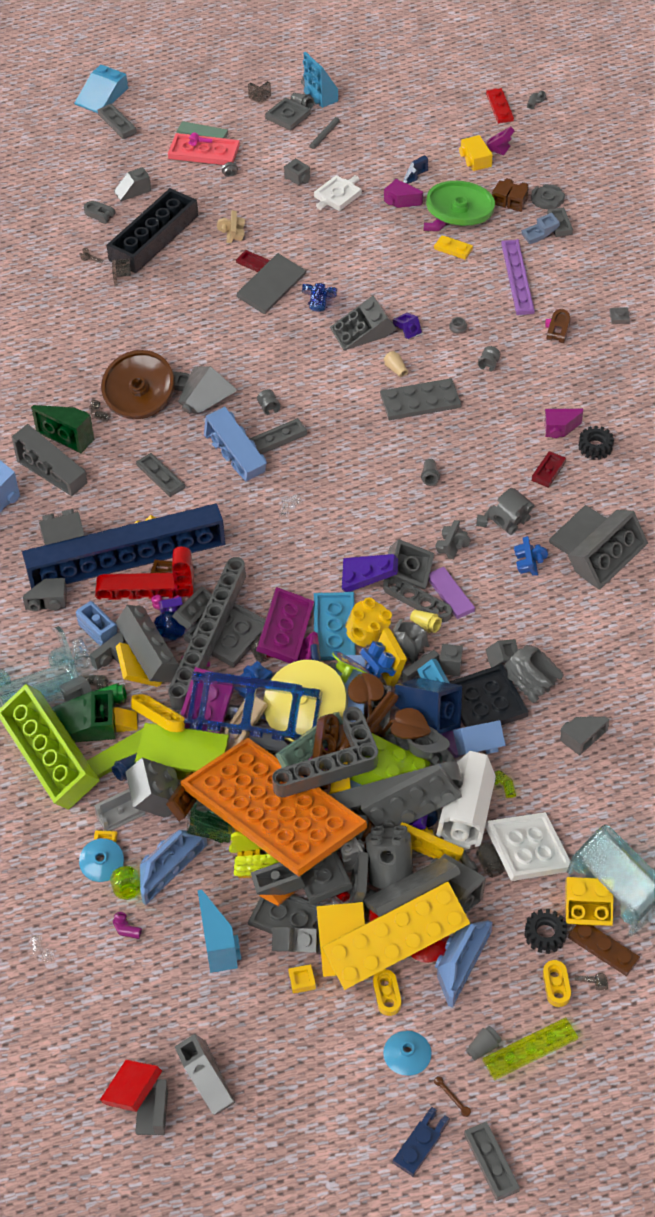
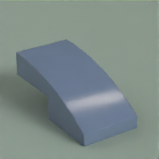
M553 213L537 218L536 225L523 229L521 232L529 244H533L555 231L560 226V222Z

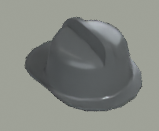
M430 727L431 734L427 736L406 739L411 753L416 757L431 759L435 753L447 750L450 742L432 727Z

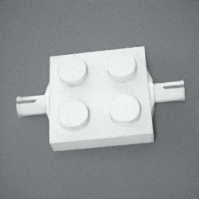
M337 175L314 191V197L320 200L316 207L321 210L326 205H329L341 211L362 195V189L354 185L359 181V177L354 175L349 180L342 179Z

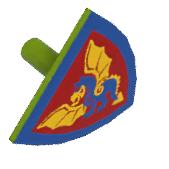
M333 651L332 655L339 661L336 664V668L342 673L340 677L344 684H346L354 669L362 673L372 674L345 654Z

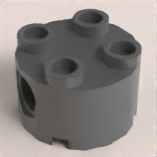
M510 488L497 499L499 502L497 507L495 505L492 506L489 518L508 534L512 535L517 531L518 524L522 523L524 525L525 522L530 520L531 515L529 513L535 504L515 488Z

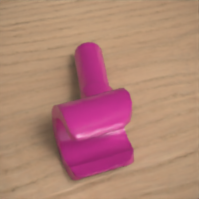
M192 133L188 142L189 145L195 146L197 142L212 143V139L202 138L197 133Z

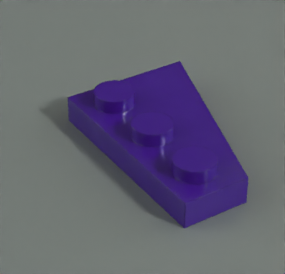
M394 554L343 558L342 590L344 592H351L397 575L398 558Z

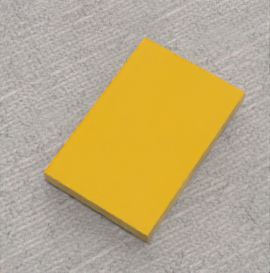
M363 902L316 907L323 977L336 976L322 947L365 925Z

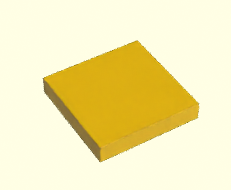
M388 628L383 629L378 642L385 645L384 652H389L396 658L392 665L396 672L394 676H390L387 672L381 674L386 684L394 687L399 680L407 658L394 634Z
M119 642L116 650L123 679L155 687L160 686L162 682L150 681L129 645Z

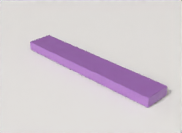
M519 239L501 241L516 315L534 314L535 310Z

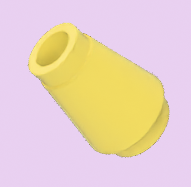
M413 610L410 615V620L421 626L428 633H436L441 627L442 619L438 614Z

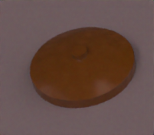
M148 350L130 351L116 358L106 369L101 382V392L107 406L115 414L128 419H145L157 414L169 403L175 389V377L169 363L161 355Z

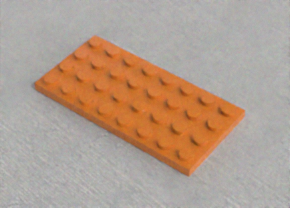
M249 738L241 741L181 781V786L185 788L186 792L297 876L304 874L367 828V821L319 787L287 797L277 796L273 791L272 776L276 770L282 767L275 756Z

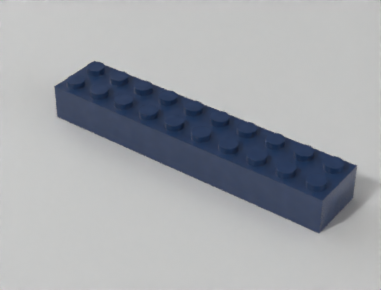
M217 503L30 548L22 551L32 589L44 579L65 578L67 585L95 578L101 574H111L154 563V559L173 558V550L181 546L190 549L191 553L223 546L226 543L223 518Z

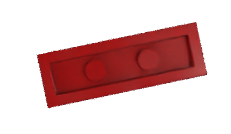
M502 88L486 90V95L497 123L513 122L514 117Z

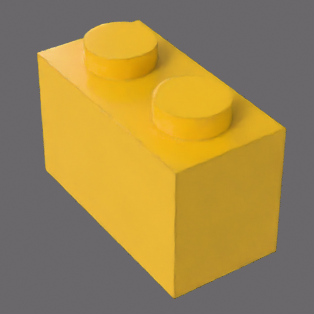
M480 135L461 139L459 152L461 157L466 159L468 167L470 166L473 171L492 167L493 154Z

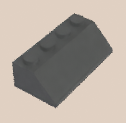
M616 510L582 541L568 557L575 572L600 590L648 544V541L634 511Z
M126 605L115 623L150 681L172 682L179 667L173 653L169 650L164 638L160 635L155 624L147 614L146 609L139 605Z

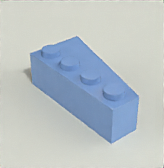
M223 407L205 417L204 436L207 439H212V445L216 449H221L222 456L227 461H232L231 466L245 482L265 472L266 458L257 451L255 443L246 436L244 428L238 425L232 412Z

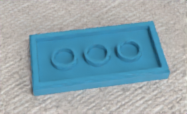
M354 592L314 593V631L318 633L321 661L336 660L332 655L333 651H339L345 655H356L355 643L348 638L346 634L347 629L345 628V624L354 607Z

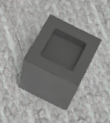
M515 639L500 640L485 649L490 667L506 663L518 651Z
M82 675L59 686L65 702L92 691L88 680Z

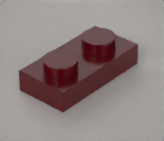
M549 451L533 473L531 481L549 488L565 465L566 457Z

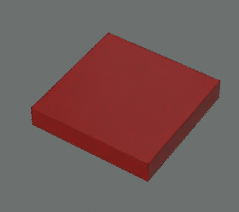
M125 1060L100 1098V1101L108 1106L137 1112L162 1073V1070L156 1065Z

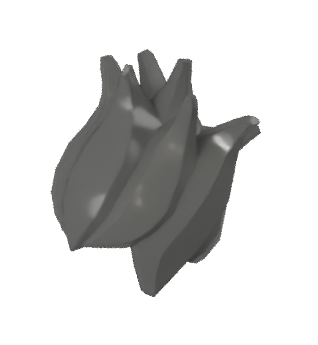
M400 619L393 628L392 633L406 658H410L412 665L414 660L415 662L418 661L419 653H425L423 648L430 646L428 635L421 626L407 621L402 622L403 619Z

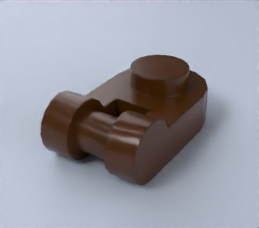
M558 309L553 313L547 332V340L552 341V339L559 340L560 343H565L571 319L567 310ZM555 328H560L561 333L555 332Z

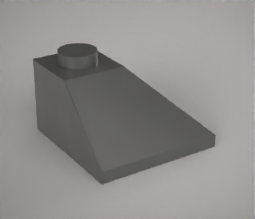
M398 539L390 546L388 554H394L398 558V573L391 577L425 590L435 553Z

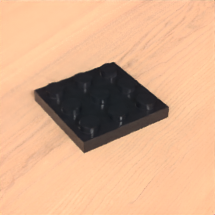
M503 664L449 681L451 684L462 685L461 721L464 727L499 720L502 726L528 717L529 711L513 682L507 678V671Z

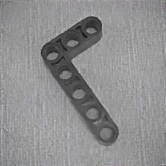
M349 707L343 713V729L351 747L276 770L272 776L274 793L279 797H287L374 770L378 764V748L362 711L357 707Z

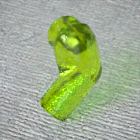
M495 771L494 785L500 783L503 786L506 798L516 797L513 780L504 772Z

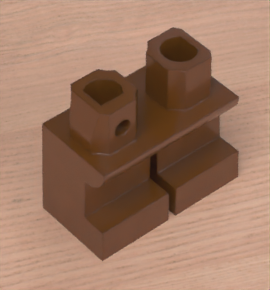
M512 179L499 180L492 191L495 205L504 208L507 206L508 209L522 212L524 204L528 200V183L522 182L517 185L514 184Z

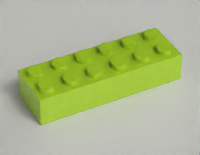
M25 684L0 708L1 722L54 804L69 810L100 781L39 690Z

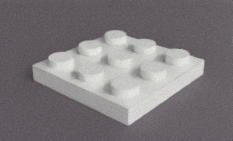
M546 812L487 821L485 828L511 881L571 871L573 865Z

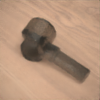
M83 248V253H79L83 261L93 260L98 263H103L104 261L90 255L88 248Z
M598 973L594 977L575 975V981L595 983L596 990H608L607 977L603 973Z

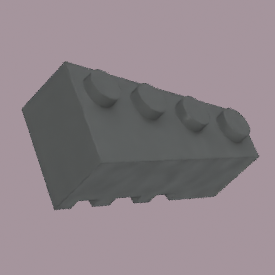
M29 424L12 436L17 462L65 493L73 496L88 483L86 471Z

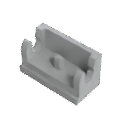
M129 789L94 805L97 819L104 831H112L146 815L145 811L133 807Z

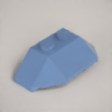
M178 830L166 840H162L156 850L143 858L140 864V892L143 904L147 905L208 845L204 832Z
M487 920L471 923L456 931L454 937L450 936L445 945L446 952L444 956L440 955L435 964L437 978L448 1006L453 1008L492 933L493 922Z

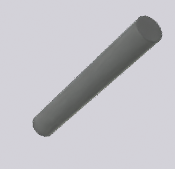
M335 117L312 141L309 148L315 149L340 122L339 118Z

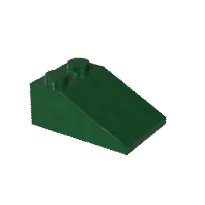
M33 405L31 407L36 431L41 435L80 454L95 440L91 416L86 411L75 407Z

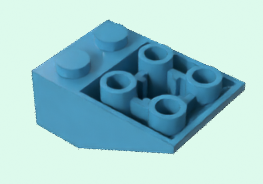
M303 52L305 94L311 95L314 103L319 104L322 108L337 102L338 88L319 63L307 52Z

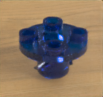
M315 283V286L302 284L301 292L310 295V301L307 304L310 310L323 312L328 308L326 306L327 298L337 297L338 289L335 287L325 288L326 285L322 283Z

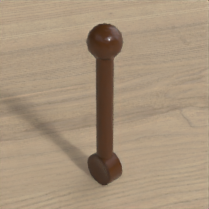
M437 1076L434 1079L435 1085L440 1086L460 1108L461 1114L464 1117H468L471 1114V1109L464 1107L443 1083V1078Z

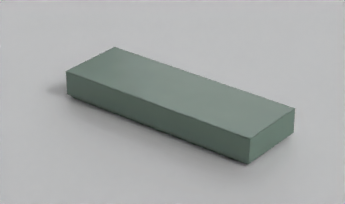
M182 121L177 129V133L189 135L197 133L199 136L226 139L228 130Z

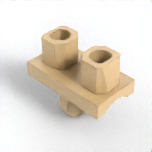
M232 210L230 220L226 218L218 220L217 229L223 233L227 232L226 243H232L233 240L242 241L245 219L237 217V211Z

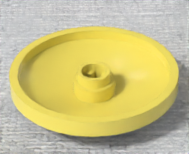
M316 660L296 661L280 669L269 682L263 700L268 704L264 714L270 727L275 729L281 738L292 743L316 726L321 716L339 712L343 720V713L348 708L347 689L342 678L327 664Z

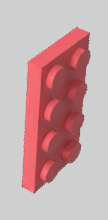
M176 133L168 151V159L224 165L228 162L234 163L240 141L199 136L212 139V143L197 142L195 146H191L188 143L190 140L189 134Z

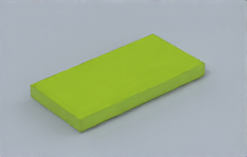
M145 723L135 763L143 757L172 767L175 771L189 773L192 771L194 773L227 751L229 735L185 729L182 732H170L158 724Z

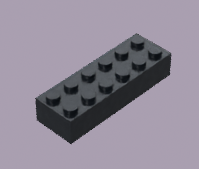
M169 188L106 245L108 260L133 273H137L199 216L197 200Z

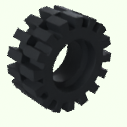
M590 426L588 430L585 428L580 433L579 451L581 450V454H585L586 458L591 456V460H594L595 457L598 460H601V457L605 459L607 455L610 456L613 450V434L609 433L610 430L608 429L604 431L602 426L600 429H598V426H594V429ZM590 441H600L603 444L593 445Z
M539 909L538 914L534 911L531 913V917L527 918L524 935L527 944H531L533 950L538 948L539 953H542V950H546V954H550V950L556 952L558 947L560 949L563 947L567 936V923L563 921L564 917L562 915L557 917L558 912L554 911L553 914H550V909H546V913H543L542 909ZM548 925L553 928L555 934L548 938L542 937L537 933V929L540 926Z

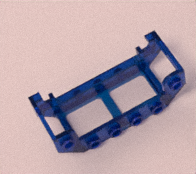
M192 672L193 688L188 718L184 720V723L190 725L192 730L202 731L203 727H207V730L220 732V728L229 729L228 733L241 735L242 731L250 732V736L263 738L264 734L271 735L272 740L284 741L285 738L296 740L302 736L296 732L301 697L316 700L312 728L317 725L323 693L319 689L305 688L302 685L216 672ZM215 683L247 689L240 724L206 720L205 714L210 684ZM198 684H204L199 715L196 719H193ZM256 690L292 694L286 731L251 726Z

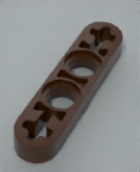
M333 714L321 716L317 721L312 759L336 752L339 721ZM323 740L327 741L328 750L323 748ZM331 783L319 788L328 794L331 789Z

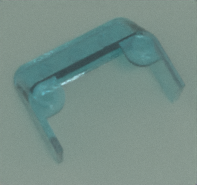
M59 626L55 627L61 647L52 650L48 656L51 668L11 681L9 674L5 670L0 669V708L25 684L39 690L47 702L62 698L63 695L59 686L79 677L65 633Z
M602 825L572 856L567 873L571 875L576 871L579 874L587 875L591 872L622 903L620 908L621 917L626 923L632 925L628 932V935L632 937L655 918V871L610 826Z

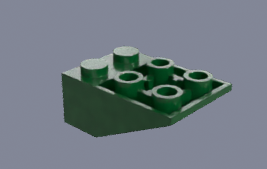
M113 690L91 691L52 707V710L74 742L116 739Z

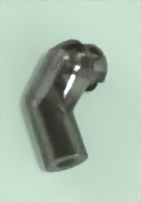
M257 636L250 649L255 660L263 663L267 659L263 653L256 651L260 636Z
M104 675L83 676L88 680L90 686L96 685L97 689L108 686V678Z

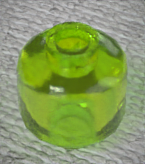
M121 866L112 872L110 883L116 897L129 900L140 893V877L135 868Z

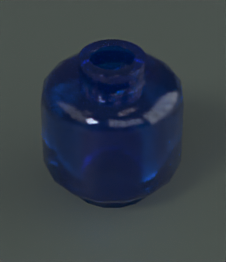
M164 611L155 618L154 624L163 638L176 640L184 634L186 628L172 617L173 612Z

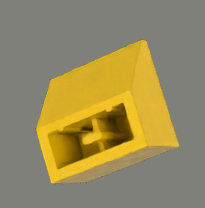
M567 877L565 880L566 923L613 926V879Z

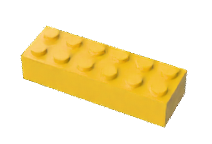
M445 882L330 942L322 948L342 988L346 990L469 925L470 922L449 882Z

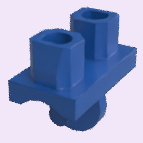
M528 536L523 537V544L514 546L517 559L526 557V559L516 562L519 573L531 572L532 576L538 575L536 561L543 563V560L548 556L547 549L539 544L535 545L534 548L533 545H530Z
M373 641L369 649L362 648L360 654L368 662L366 669L378 678L384 672L394 676L396 670L392 665L396 658L391 653L384 652L386 647L383 643Z
M256 661L252 666L248 665L243 669L244 673L237 678L234 690L246 699L249 692L252 694L260 686H263L273 676V672L264 668L260 662Z

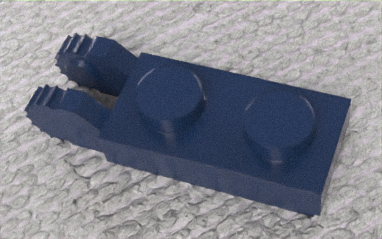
M433 1107L428 1110L422 1122L418 1123L392 1160L394 1165L414 1177L441 1138V1133L450 1121V1118L444 1115L435 1130L430 1128L428 1125L437 1113V1110Z

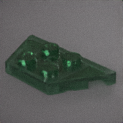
M194 804L187 814V833L209 838L219 843H229L232 826L209 810L206 813L197 810V804Z

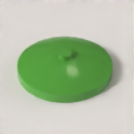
M445 181L436 184L428 191L426 206L429 212L441 221L454 225L469 226L488 220L494 212L495 200L489 191L477 184L466 181Z

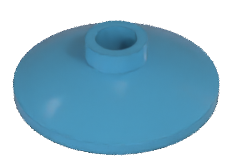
M105 838L89 842L83 848L79 857V866L85 877L95 882H105L115 878L121 872L124 865V855L120 846L114 841ZM99 855H104L102 861L96 860Z
M401 1031L392 1035L387 1040L383 1051L387 1066L395 1073L404 1076L416 1075L422 1072L429 1065L432 1054L428 1041L422 1035L413 1031ZM405 1047H410L412 1051L405 1052L403 1049Z

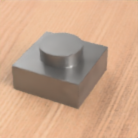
M628 307L610 308L611 324L630 323Z

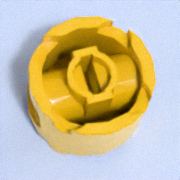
M370 597L356 603L345 624L348 638L361 647L371 645L373 641L378 642L383 629H388L391 624L392 613Z

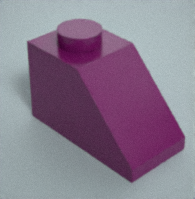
M395 179L384 189V202L397 208L421 206L423 204V191Z
M583 408L545 409V437L559 438L568 435L582 424Z

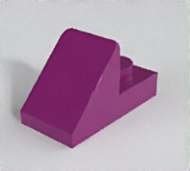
M510 126L489 138L485 144L491 152L505 155L511 147L508 142L512 139L511 136L515 131Z

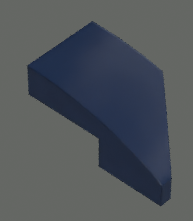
M425 155L417 158L410 164L403 180L404 183L409 184L417 181L419 174L428 171V158Z

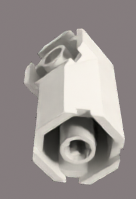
M469 751L456 762L463 781V785L459 789L462 797L443 806L436 833L439 838L442 836L445 841L462 847L464 850L470 849V846L476 844L475 847L481 844L496 778L488 755Z

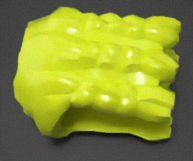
M240 832L231 834L232 842L229 846V852L231 853L248 850L254 851L260 848ZM268 853L237 856L234 859L235 870L233 873L234 876L238 877L251 876V872L279 863V861Z

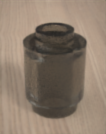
M493 843L481 844L476 851V856L484 873L488 874L491 878L501 875L505 871V867Z

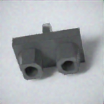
M454 520L452 526L443 527L442 536L445 540H437L435 545L438 553L446 554L452 560L455 559L458 549L468 547L471 542L468 533L461 530L459 520Z

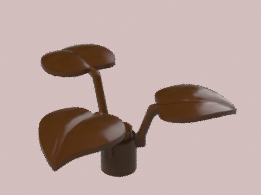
M361 673L350 682L348 696L353 702L358 704L367 702L370 716L373 712L371 701H379L383 698L384 686L375 675ZM405 708L399 710L395 715V719H391L383 730L379 724L372 732L382 738L386 736V732L391 726V733L395 737L415 739L431 734V729L420 711L413 708ZM343 724L339 725L336 751L343 750L349 742L344 732Z

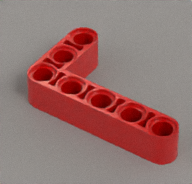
M182 546L173 550V573L101 574L96 578L95 597L98 600H101V598H108V600H121V598L152 599L155 595L169 597V599L176 596L190 598L194 594V571L191 551Z

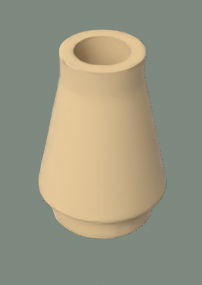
M391 351L385 355V366L400 378L408 374V370L399 353Z

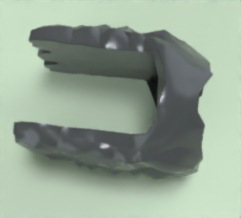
M525 645L522 649H518L511 659L505 663L507 678L513 681L532 703L539 700L538 696L543 695L545 691L548 693L550 687H553L555 682L558 681L557 679L561 680L564 676L563 672L556 667L544 652H541L538 647L532 645Z

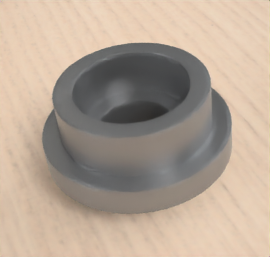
M228 162L222 166L221 171L225 177L235 176L238 166L235 163Z
M455 317L451 320L449 329L453 333H463L467 330V323L465 319Z

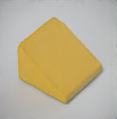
M114 707L116 732L138 730L136 711Z

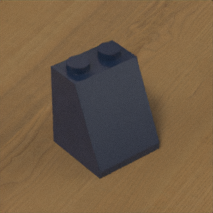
M424 678L395 684L394 693L398 695L395 706L400 710L413 708L420 711L425 717L427 724L440 734L461 727L462 685Z

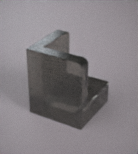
M267 81L259 87L250 82L248 84L249 99L259 104L265 102L271 97V83Z
M129 259L112 260L114 287L118 286L117 277L131 276Z

